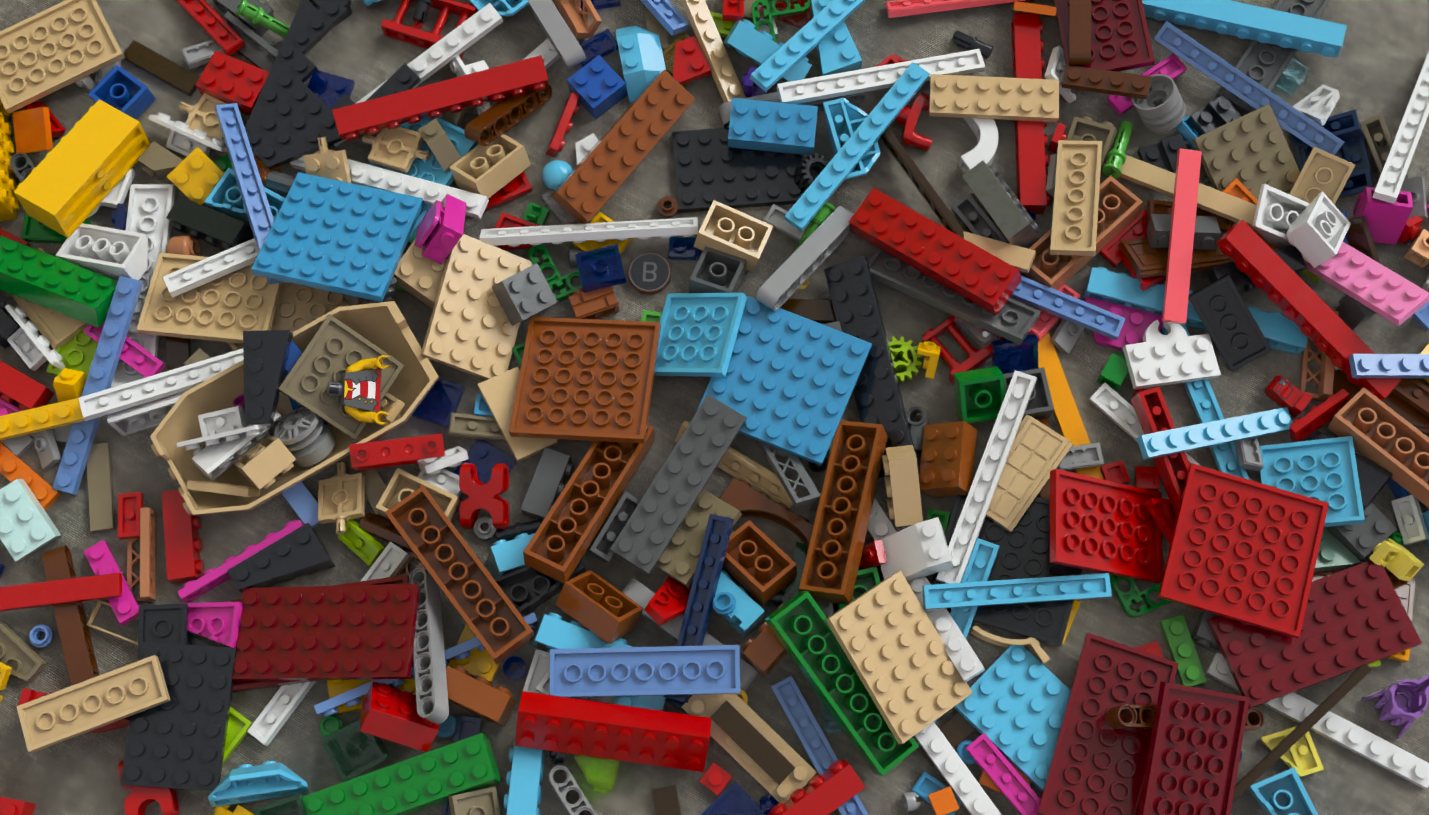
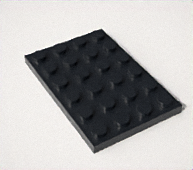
M729 128L672 132L678 213L709 211L713 200L734 209L772 206L773 204H795L804 193V188L799 189L800 182L796 183L795 179L797 177L794 176V173L797 171L795 170L796 167L803 161L801 154L727 147Z
M142 641L139 660L153 655L158 656L171 701L130 716L120 785L213 791L218 786L223 764L234 683L232 676L237 648Z

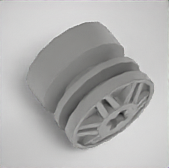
M1165 74L1151 75L1152 80L1148 99L1131 97V100L1145 128L1152 132L1168 131L1176 127L1183 120L1186 114V105L1171 77Z
M304 407L297 408L286 414L278 422L274 430V436L279 438L296 458L295 464L300 467H310L325 459L333 450L336 438L326 424H323L322 419Z

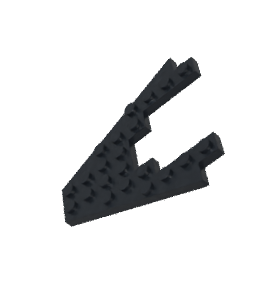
M302 0L247 121L245 130L252 152L270 170L299 159L303 155L318 151L317 138L326 137L328 146L345 140L339 136L332 110L355 103L344 94L329 108L304 84L318 70L305 54L349 13L348 9L338 0H328L318 10L308 0ZM404 63L366 101L410 90L421 79Z

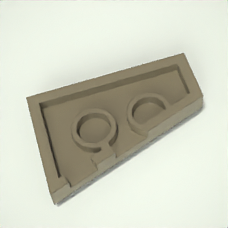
M0 619V662L12 668L10 674L32 682L47 663Z

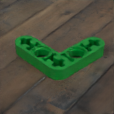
M756 0L751 6L752 21L755 25L754 29L758 31L761 25H767L770 28L769 34L773 36L772 40L776 42L772 18L804 13L809 10L811 0H803L807 1L804 7H801L800 4L793 5L792 10H790L789 0ZM792 0V3L798 2V0ZM778 1H783L786 3L787 8L784 11H778L775 8V4ZM758 5L766 8L763 12V20H760L759 11H755Z
M534 245L529 250V258L533 265L537 263L542 272L545 269H552L554 271L552 277L545 279L557 302L568 299L578 289L588 290L594 284L603 282L606 279L605 267L598 262L591 263L561 277L545 246ZM536 252L542 254V258L544 261L543 264H541L538 257H536ZM593 270H597L600 276L596 277L593 275ZM583 274H587L589 282H586L585 276ZM580 278L583 282L581 286L573 287L570 284L571 280ZM567 282V286L570 291L566 290L564 283ZM557 288L560 290V295H556L553 289Z
M1109 574L1111 588L1124 613L1130 618H1138L1173 602L1161 598L1159 604H1154L1150 601L1149 594L1151 592L1159 593L1161 583L1140 592L1134 579L1119 576L1114 580L1113 577L1115 575ZM1120 580H1125L1129 583L1130 590L1128 592L1119 590L1118 582ZM1144 599L1145 604L1137 609L1138 612L1130 610L1129 606L1132 605V602L1138 604Z

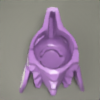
M1429 675L1418 680H1401L1362 697V700L1380 697L1374 705L1375 709L1382 707L1379 720L1381 722L1392 720L1390 723L1392 726L1403 723L1397 735V738H1400L1413 721L1427 708L1429 700Z

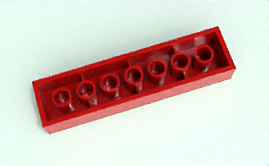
M875 188L871 190L849 220L852 232L995 316H997L1022 281L1019 269Z
M522 691L518 708L515 746L704 772L712 718Z

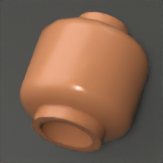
M190 235L174 236L166 246V253L199 256L201 252L199 242Z

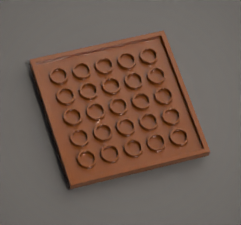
M530 317L509 428L510 436L645 443L661 332L660 322Z

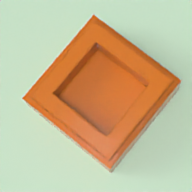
M950 786L927 795L935 815H946L960 809Z

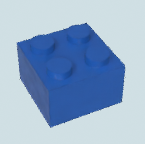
M600 55L567 79L569 92L579 95L578 102L595 120L628 95L626 83Z
M118 64L88 94L94 103L100 99L134 119H137L156 100L147 86Z

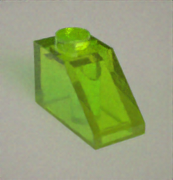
M573 754L588 783L594 786L593 791L607 794L608 791L614 792L621 767L620 761Z

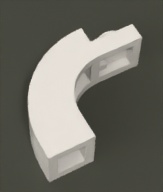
M963 118L976 135L978 141L974 149L960 157L958 166L964 174L982 160H984L987 166L991 165L998 145V129L994 119Z

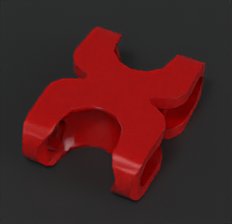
M464 463L460 467L459 488L463 493L469 495V498L463 500L459 507L461 527L463 529L473 528L479 511L485 509L491 514L493 526L496 529L504 530L509 524L510 507L508 501L500 497V494L506 492L509 488L508 466L505 463L494 465L491 479L485 484L478 479L476 466L472 463Z
M121 760L118 764L120 783L124 760ZM121 785L125 789L132 790V793L124 801L126 815H145V809L154 801L159 802L164 815H179L180 813L178 794L174 789Z

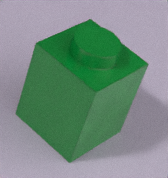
M1112 353L1096 382L1101 385L1106 383L1117 392L1128 373L1125 356Z

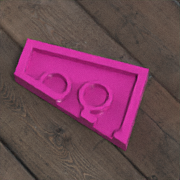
M187 603L188 631L236 648L243 603Z

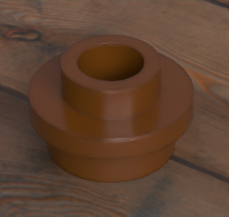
M663 197L657 203V210L664 217H672L678 212V202L673 197ZM665 204L672 205L670 208L664 207Z

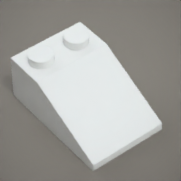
M1262 184L1252 227L1271 244L1278 247L1291 245L1286 233L1291 224L1310 203L1269 185Z
M1322 191L1291 224L1286 236L1289 243L1302 253L1304 260L1316 268L1337 255L1351 223Z
M938 517L916 523L882 539L887 563L881 565L884 580L900 570L905 579L910 581L954 568Z

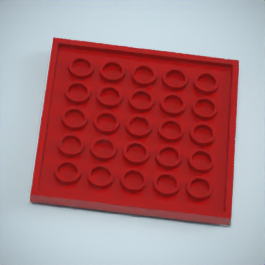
M1191 463L1185 481L1158 597L1290 637L1299 638L1329 503Z

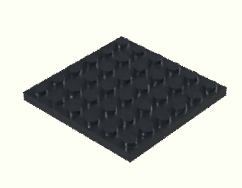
M968 495L956 497L945 535L948 546ZM1036 497L1012 533L985 517L978 538L1000 546L988 581L1081 575L1082 569L1050 563V500ZM934 573L931 585L944 584L936 581L938 573ZM1074 600L978 606L973 622L1024 637H1032L1038 641L1061 647ZM946 608L950 614L952 608Z

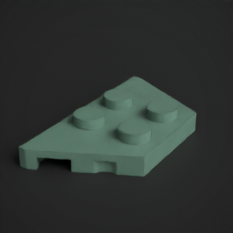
M1326 527L1323 528L1314 572L1348 569L1361 563Z

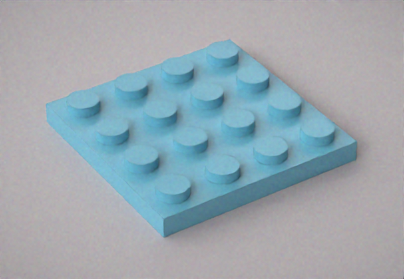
M743 292L668 294L660 319L661 332L654 376L726 377L747 296Z
M1352 436L1259 446L1264 468L1260 471L1262 484L1329 503L1324 527L1365 523Z

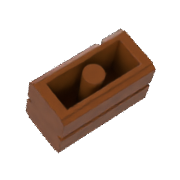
M598 282L591 289H578L569 296L576 319H599L620 311L610 282Z

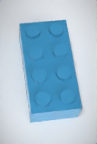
M732 98L727 147L813 155L818 106Z

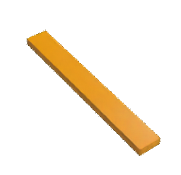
M1049 332L1040 342L1031 336L1027 337V343L1037 369H1045L1054 407L1053 413L1061 435L1073 443V446L1090 444L1056 350L1050 341ZM1099 467L1075 470L1077 474L1104 480Z

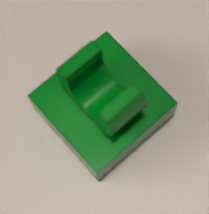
M529 202L522 219L544 226L550 210Z

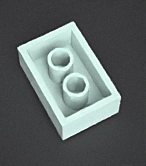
M16 479L0 489V540L15 562L24 560L61 536L24 479Z

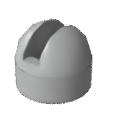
M915 792L902 793L901 800L905 812L915 811L920 807L921 802H916V798H919V795Z

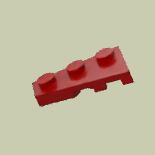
M669 576L644 610L660 626L685 614L692 584L688 588Z

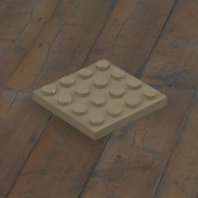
M1270 104L1192 139L1196 151H1202L1201 162L1212 187L1219 191H1222L1233 179L1237 178L1258 200L1262 184L1285 192L1293 187L1300 174Z
M328 314L282 381L279 391L313 414H316L349 438L356 440L367 422L358 421L346 413L344 407L339 406V396H327L328 382L340 383V374L345 373L347 367L359 360L378 358L381 355L389 354ZM392 356L384 358L382 361L384 366L391 365V367L381 370V400L404 367V364Z
M704 489L655 566L688 588L693 582L709 515L714 514L734 519L733 526L742 515L740 510Z

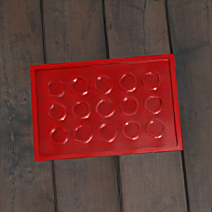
M1059 469L1050 470V563L1100 573H1109L1152 583H1161L1163 577L1162 531L1144 502L1151 498H1162L1161 492Z

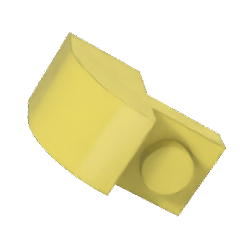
M1390 538L1376 545L1373 549V554L1369 557L1375 564L1383 565L1390 570L1398 579L1408 582L1424 566L1411 552Z

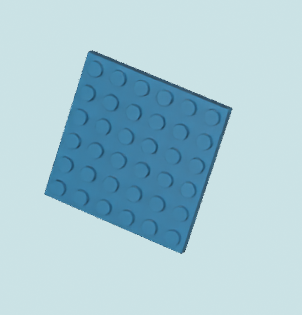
M298 172L251 268L252 274L383 302L424 205L423 198Z
M747 296L726 377H711L699 407L706 396L710 395L747 417L746 422L739 431L740 434L822 466L872 347V343L781 308L774 311L755 298Z

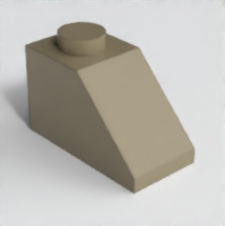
M435 118L418 129L421 137L445 173L449 171V167L457 162L461 156L437 119Z
M155 141L138 158L139 163L142 165L141 170L149 177L154 175L160 180L168 179L166 176L183 161Z

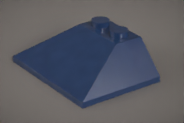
M1355 109L1329 117L1322 127L1345 142L1335 156L1355 164L1338 199L1362 193L1366 187H1373V174L1357 111ZM1291 133L1298 168L1301 172L1313 148Z

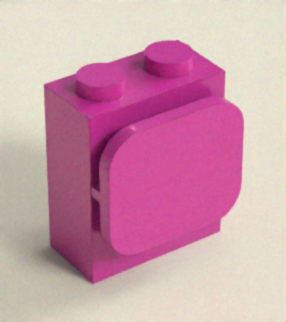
M1366 187L1365 191L1359 195L1354 206L1353 218L1366 217L1373 242L1396 245L1413 209L1411 192L1400 191L1395 204L1372 198L1376 188Z
M446 194L441 202L436 200L420 222L416 232L415 246L420 248L423 245L422 256L442 265L463 235L466 212L465 202Z

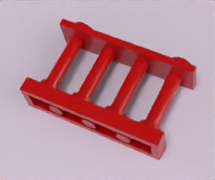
M402 0L394 20L383 19L381 28L386 37L429 49L443 38L440 36V33L449 13L460 16L456 25L457 28L477 13V9L470 3H460L454 0H431L432 6H429V9L432 7L441 10L432 32H425L421 30L423 23H418V19L410 27L401 24L411 1L416 2L415 0ZM464 51L459 54L460 58H462Z
M954 315L936 329H928L922 335L923 338L921 340L923 343L930 341L937 346H941L940 356L950 366L951 372L948 379L953 385V373L975 370L1012 343V341L1001 336L997 338L995 336L992 337L987 330L968 322L985 342V347L981 350L974 349L955 327L963 319ZM946 331L951 334L967 353L968 359L963 363L957 362L939 341L938 337Z
M442 433L349 445L352 468H355V471L418 464L417 460L445 457Z

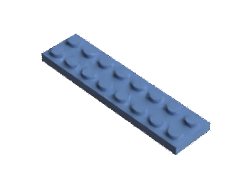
M740 645L550 649V695L570 698L741 694Z

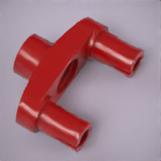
M920 93L912 107L905 106L894 122L904 125L901 144L908 147L911 145L928 152L933 139L917 134L914 130L921 111H929V95Z

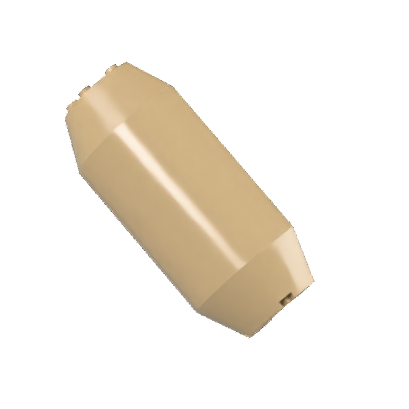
M395 301L338 307L294 331L292 340L303 352L328 314L332 315L404 364V367L387 393L405 403V406L393 422L381 417V422L388 423L387 426H382L377 422H367L356 440L349 438L330 424H327L326 426L336 438L335 446L330 454L319 463L310 467H300L295 462H292L294 466L284 474L280 472L274 477L276 481L266 489L264 487L260 489V496L244 497L186 489L187 481L209 480L192 461L193 453L196 449L186 451V447H177L176 445L178 442L202 437L198 415L234 407V399L244 394V360L182 394L151 434L150 438L153 441L151 445L153 452L157 457L161 456L167 460L170 468H168L170 476L174 481L178 480L181 486L178 490L185 500L182 504L189 515L253 510L350 455L349 445L373 442L408 421L439 379V376L429 359L420 356L422 348ZM279 392L276 411L281 415L282 419L293 409L289 397ZM200 443V446L204 445L206 447V443ZM234 464L214 480L215 482L253 486Z

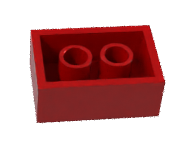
M215 50L197 81L196 87L202 96L205 93L227 104L237 103L241 112L250 116L270 72Z
M373 681L362 703L361 732L424 752L429 751L439 731V724H435L418 715L416 695L409 691L392 688L385 683Z

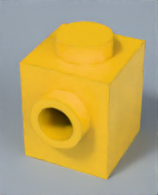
M64 368L54 378L53 387L55 388L58 402L82 396L86 383L85 372Z

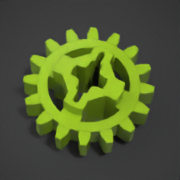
M892 336L891 342L888 341L895 371L901 372L896 373L897 380H899L900 384H903L904 378L912 381V374L918 375L919 370L917 368H921L922 362L918 360L921 359L922 355L916 353L918 345L911 346V339L906 343L904 342V336L900 338V341H897L895 336ZM908 353H909V354L911 355V357H912V363H911V360L908 359V355H907Z

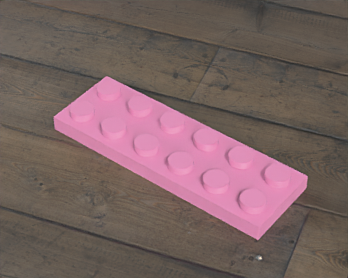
M1342 242L1337 255L1316 268L1304 260L1306 270L1397 326H1400L1429 301V292L1345 242Z

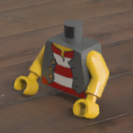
M381 355L378 358L363 359L350 365L345 373L340 374V383L328 382L327 396H339V406L344 407L345 412L356 420L370 423L377 422L382 426H387L388 423L381 422L383 415L390 416L389 413L380 411L381 370L391 367V365L384 366L382 363L384 358H389L390 356Z

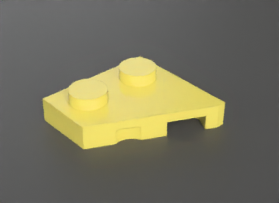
M1296 727L1261 737V742L1272 751ZM1309 731L1279 758L1289 768L1295 767L1299 777L1324 770Z

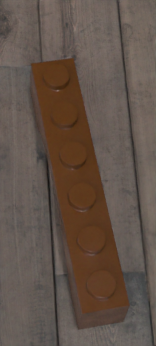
M735 477L732 479L720 499L740 510L742 513L740 518L757 517L774 521L793 532L805 544L806 548H809L814 526L809 523L807 518L790 512V509L783 503L777 504L772 501L765 492L754 490L747 481L743 479L738 480Z

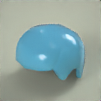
M551 161L542 170V181L549 189L556 190L573 169L565 161Z

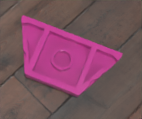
M1087 296L1084 299L1089 304L1126 318L1117 340L1093 331L1094 343L1097 345L1123 351L1125 345L1143 343L1145 330L1154 321L1158 320L1160 323L1158 331L1163 328L1161 315Z

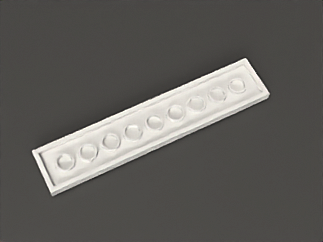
M131 184L125 231L143 233L148 236V267L140 278L143 286L127 336L157 357L159 335L139 334L136 329L159 253H166V246L170 240L172 223L166 217L174 206L176 188L173 184ZM119 359L110 388L145 377Z

